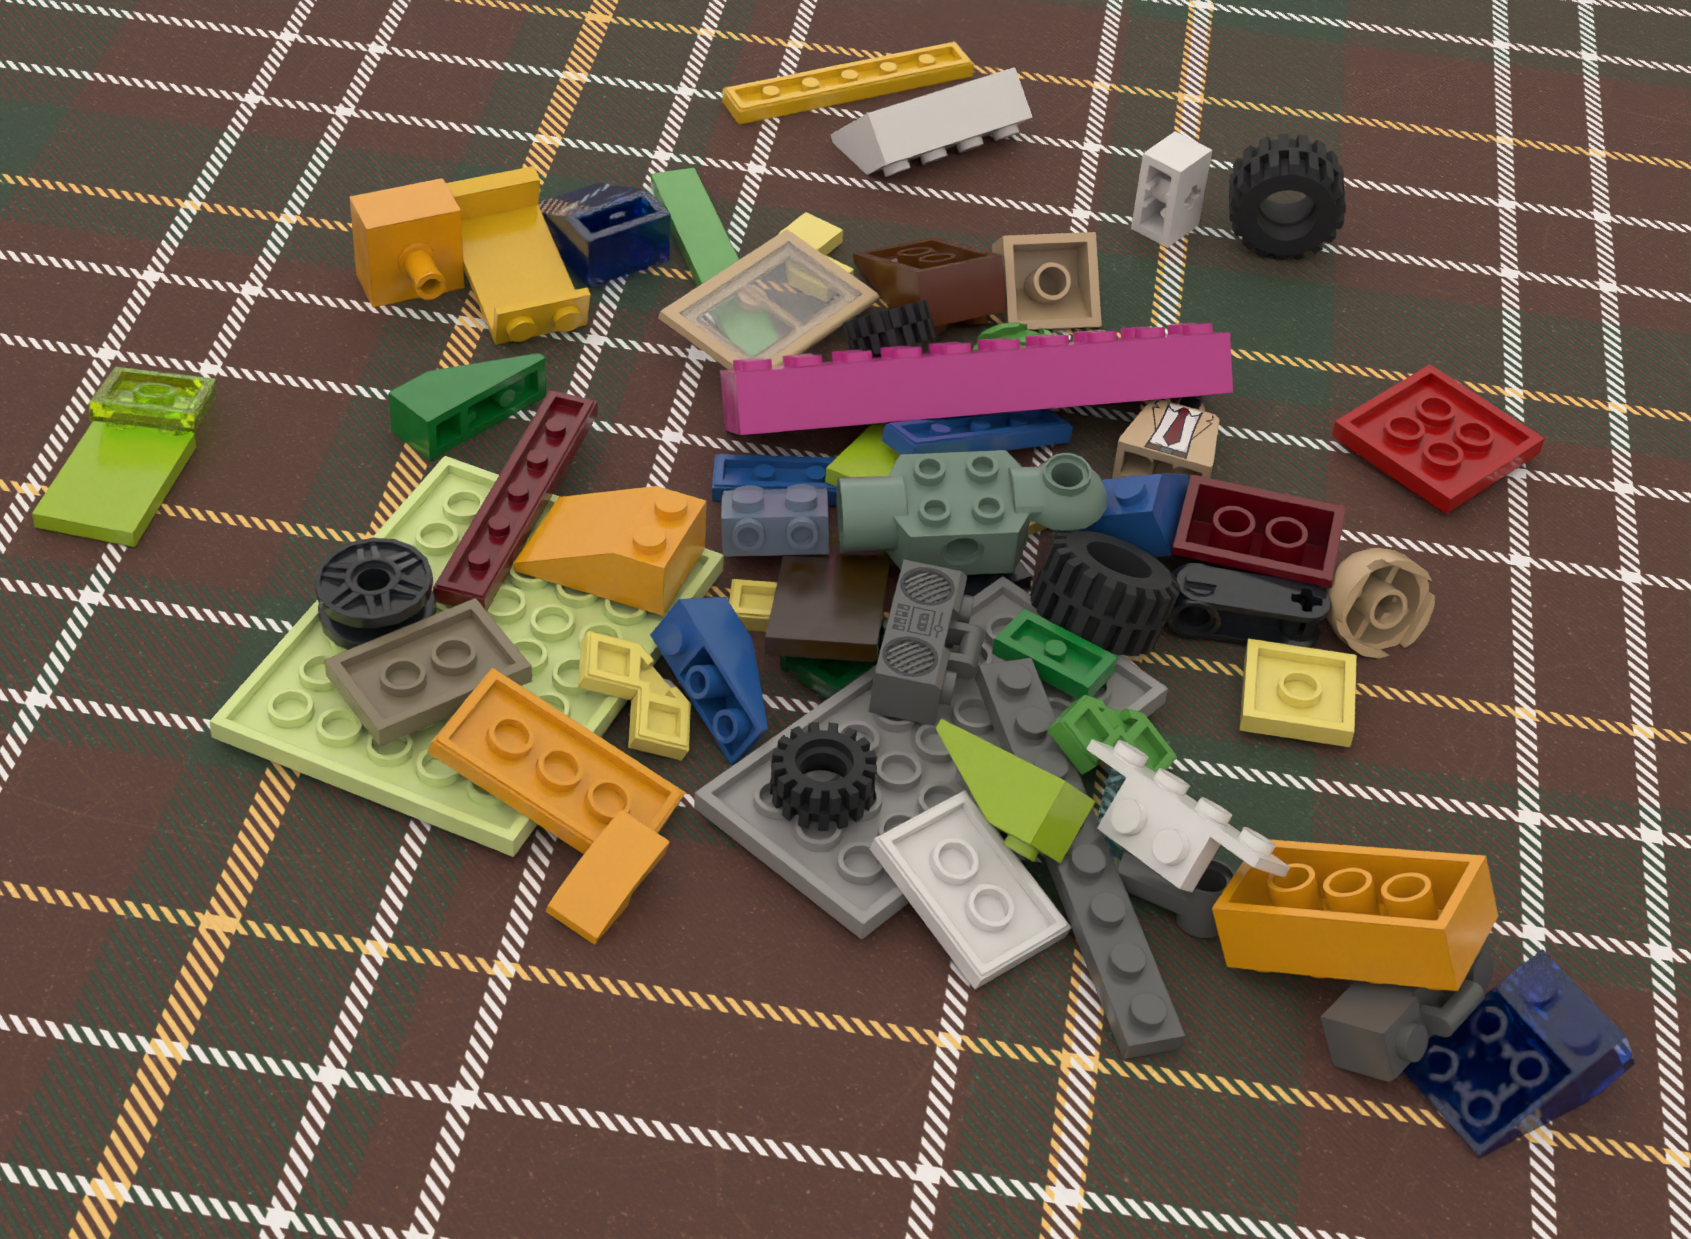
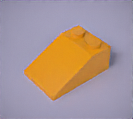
M659 486L559 497L514 561V571L664 616L705 549L707 501Z

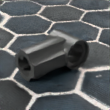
M1125 849L1117 869L1127 893L1175 912L1179 927L1192 936L1199 938L1219 936L1212 907L1235 874L1229 865L1212 859L1193 892H1189L1176 887Z

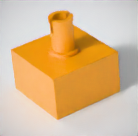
M443 178L350 196L356 275L373 308L416 298L432 300L444 292L465 288L461 210Z

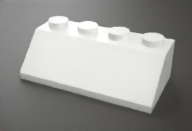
M1014 67L867 113L830 134L833 143L866 175L883 170L885 177L911 168L908 161L920 158L922 165L946 157L945 149L957 146L958 152L962 153L983 145L982 137L992 134L994 140L999 141L1018 134L1019 129L1017 125L1032 118V114L1016 68Z

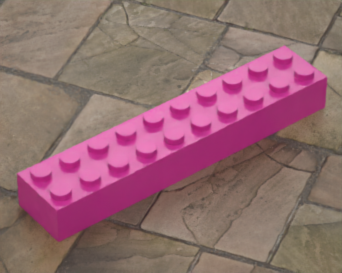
M1179 323L1167 325L1168 334H1165V327L1121 328V338H1117V331L1094 330L1073 332V342H1069V335L1025 336V346H1020V339L977 340L978 349L971 350V343L929 344L930 353L922 354V347L881 348V357L872 358V351L832 352V361L822 362V355L782 356L783 365L772 366V359L733 360L734 369L720 370L724 425L726 431L738 435L1233 393L1230 332H1213V323Z

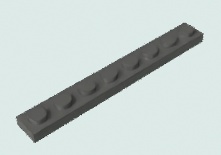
M1032 658L979 665L975 681L1001 748L1065 780L1087 795L1077 768L1047 731L1056 720V717ZM1092 808L1061 864L1044 855L1045 861L1122 1058L1128 1059L1178 1050L1181 1048L1186 1035L1103 832L1097 829L1099 822Z

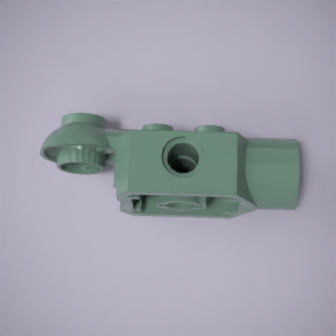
M1006 450L899 455L888 476L838 478L837 523L841 553L885 551L900 570L905 559L962 571L966 575L1013 573L1023 557V550L1027 545L1030 521H1035L1052 530L1075 531L1084 529L1101 518L1107 509L1108 495L1100 476L1090 467L1089 463L1084 458L1071 453L1056 454L1037 467H1021Z

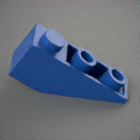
M726 597L679 599L650 636L732 766L742 760L768 730L753 639Z

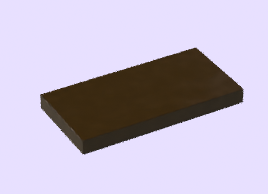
M829 536V554L783 555L765 635V654L862 662L877 661L892 561L890 556L885 551L841 553L839 537Z

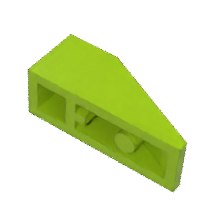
M940 719L935 729L987 822L1008 834L1003 845L1032 862L1035 861L1040 852L1061 864L1095 801L1065 780Z

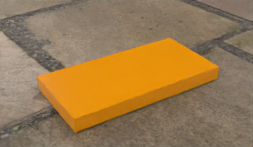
M493 667L432 740L427 752L583 854L586 853L596 838L621 809L659 834L686 793Z

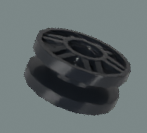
M368 538L353 541L332 551L318 566L314 587L319 603V619L324 634L339 647L350 650L435 615L436 601L432 591L433 574L428 559L416 547L410 544L387 538Z

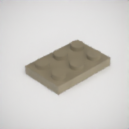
M476 598L325 659L327 678L379 746L453 716L492 667L520 686L532 682V665Z

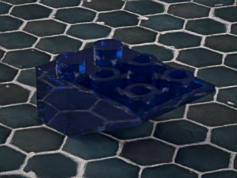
M597 183L538 202V206L562 261L588 288L670 260L671 214L645 189Z
M1542 949L1486 993L1485 999L1450 1037L1432 1036L1428 1040L1423 1057L1417 1062H1410L1403 1072L1479 1158H1482L1587 1103L1631 1068L1635 1061L1627 1037Z

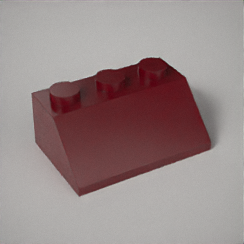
M1191 474L1172 554L1331 588L1346 507Z

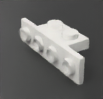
M1093 739L1091 740L1087 750L1126 777L1097 829L1176 887L1193 892L1220 845L1227 848L1253 868L1285 878L1291 867L1271 854L1276 845L1269 839L1247 827H1244L1239 832L1228 824L1232 817L1230 812L1206 798L1201 797L1197 802L1186 794L1190 787L1187 782L1162 768H1159L1157 773L1146 767L1145 763L1149 757L1136 747L1122 740H1118L1115 747Z

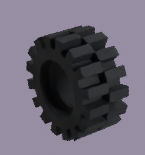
M927 299L843 322L850 350L872 351V355L881 353V348L908 346L937 337Z
M819 722L808 723L807 733H804L800 726L791 729L790 738L783 735L778 740L777 748H774L772 753L770 794H773L772 803L775 808L783 807L782 816L790 821L798 815V826L808 829L811 821L819 822L818 831H828L829 822L835 821L839 830L848 827L849 816L857 823L864 817V809L870 810L875 793L877 756L875 750L870 751V742L865 737L856 741V730L848 727L841 734L838 733V723L829 722L828 730H820ZM816 770L834 772L843 778L831 782H822L810 779L804 774Z

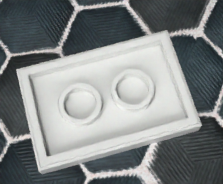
M964 790L874 838L869 849L976 990L1065 938L1072 927L1015 853L1003 845L1005 840L995 827L987 822L981 809L968 792Z

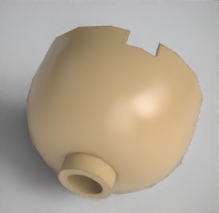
M1371 548L1355 552L1339 563L1334 570L1331 588H1325V592L1328 594L1331 602L1326 618L1337 637L1360 655L1372 658L1390 656L1380 649L1398 644L1406 648L1415 642L1428 625L1435 606V595L1429 592L1428 580H1432L1426 570L1404 554L1395 550Z

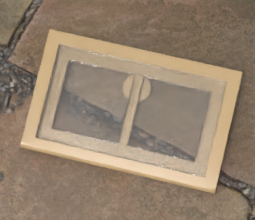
M786 229L661 310L659 319L728 370L734 369L733 360L746 358L772 359V366L783 365L782 356L804 353L840 328L843 322L850 321L877 302L880 296L866 284Z

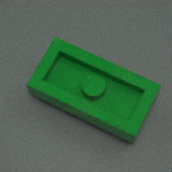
M1025 608L994 638L992 652L993 655L1005 661L1032 658L1039 678L1042 681L1077 699L1084 695L1093 697L1115 673L1118 656Z

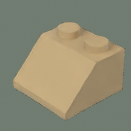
M1096 232L1002 236L992 244V253L1002 255L1007 311L1001 313L1005 324L1014 322L1027 324V330L1031 331L1039 330V327L1046 330L1102 327Z

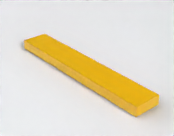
M950 42L722 89V102L736 122L741 125L973 77L974 63L956 42Z

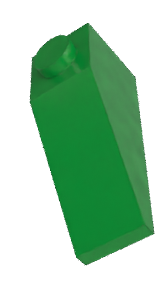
M535 353L427 371L388 392L391 432L431 461L546 397L545 357Z

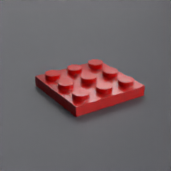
M1431 364L1336 420L1332 432V437L1445 514L1539 455L1545 439Z

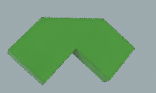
M1087 695L1072 702L1047 729L1081 775L1092 770L1101 762V759L1087 750L1092 739L1115 747L1118 740H1122L1136 747L1149 757L1145 766L1157 773L1159 768L1167 770L1177 758L1174 751L1144 713L1129 708L1118 711L1105 707L1104 701Z

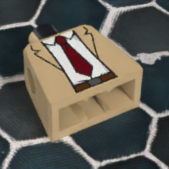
M1192 396L1182 397L1177 403L1161 399L1150 400L1119 438L1112 479L1162 473L1187 474L1189 480L1191 474L1211 478L1220 419L1215 414L1205 412L1203 403Z

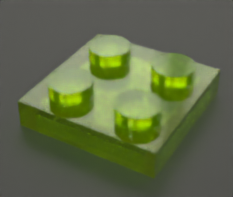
M115 367L90 400L89 421L105 422L106 426L116 430H130L137 426L156 428L159 433L167 436H183L188 433H194L216 398V379Z

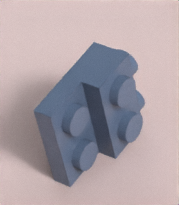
M796 484L789 486L787 489L764 490L759 486L746 485L735 490L724 491L721 508L722 552L724 557L829 554L827 488H815L808 484Z

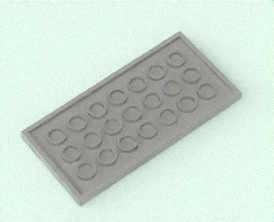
M1003 576L974 596L969 624L981 627L985 633L978 666L1005 661L992 654L994 638L1024 608L1040 616L1036 612L1037 609L1030 602V594ZM953 645V648L947 649L950 652L958 653L959 646ZM1114 654L1118 656L1115 673L1093 696L1104 701L1105 707L1118 711L1129 708L1144 713L1148 717L1165 704L1168 688L1122 656ZM874 666L696 791L694 808L862 940L910 903L869 849L874 838L964 790L968 792L977 804L935 729L940 719H943L1001 748L975 681L976 675L971 679L956 678L951 706L939 705L936 723L933 726L869 712L876 666ZM1041 680L1057 719L1077 698ZM819 722L820 730H828L829 722L838 723V733L843 734L850 727L857 731L856 741L865 737L870 742V751L875 750L877 773L873 804L869 811L864 809V817L857 823L849 816L848 827L838 830L835 821L829 822L828 831H818L819 822L811 821L808 829L798 826V815L788 821L782 816L783 807L775 808L772 803L773 794H770L773 749L777 748L778 740L783 735L790 738L791 729L800 726L803 732L807 733L808 723ZM816 770L804 774L810 779L822 782H831L843 778L834 772ZM995 827V829L998 831V833L1001 832L1000 829H998L997 827Z

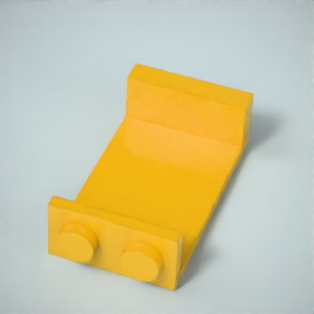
M535 166L446 183L461 210L464 270L495 345L512 341L522 342L531 337L558 331L568 332L577 327L586 326L591 294L588 287L578 290L574 289L538 206L540 178Z

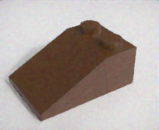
M935 237L853 253L854 264L890 309L927 299L936 333L947 331V324L961 321L964 325L983 324L989 321V315L1007 311L1002 255Z

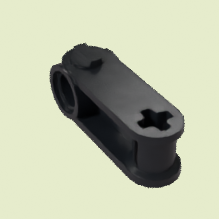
M1190 563L1182 565L1172 572L1177 579L1176 582L1180 585V591L1167 622L1173 632L1186 638H1203L1247 645L1248 639L1314 648L1320 635L1319 621H1322L1328 615L1331 602L1325 590L1314 584L1214 568L1200 563ZM1301 597H1305L1303 607L1299 603ZM1300 627L1303 632L1301 637L1297 638L1296 635Z

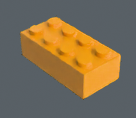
M1283 840L1270 841L1276 845L1271 854L1291 867L1285 878L1253 868L1243 861L1212 907L1227 967L1249 969L1263 973L1278 972L1307 975L1314 978L1365 981L1371 984L1423 987L1436 991L1459 990L1498 918L1487 857L1485 855Z

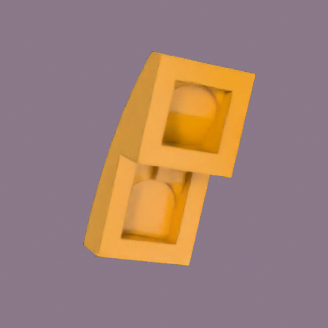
M621 809L573 868L547 905L546 912L595 945L626 909L632 893L663 858L670 841Z

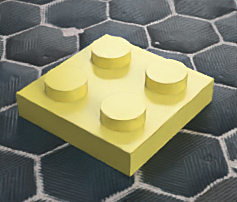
M1248 639L1244 658L1239 731L1350 747L1355 729L1357 655Z

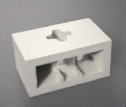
M1175 131L1144 152L1131 229L1168 248L1196 228L1200 222L1212 149Z

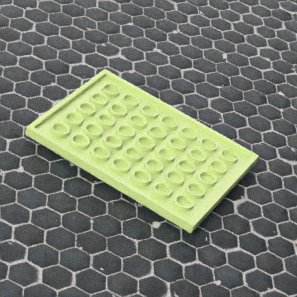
M444 456L372 538L396 539L416 547L428 559L433 574L434 586L499 475ZM552 495L525 545L560 496ZM706 548L704 549L664 616L514 571V564L488 608L487 613L532 665V682L522 687L599 737H602L628 700L578 687L581 640L587 631L641 644L655 660L652 665L654 666L662 653L650 634L679 599L703 598L723 571L724 555ZM318 600L209 721L211 736L214 739L512 857L516 855L537 826L535 822L427 753L432 740L452 716L385 745L379 746L326 676L325 659L345 652L347 649L337 646L324 634L319 619ZM436 602L435 614L454 606Z

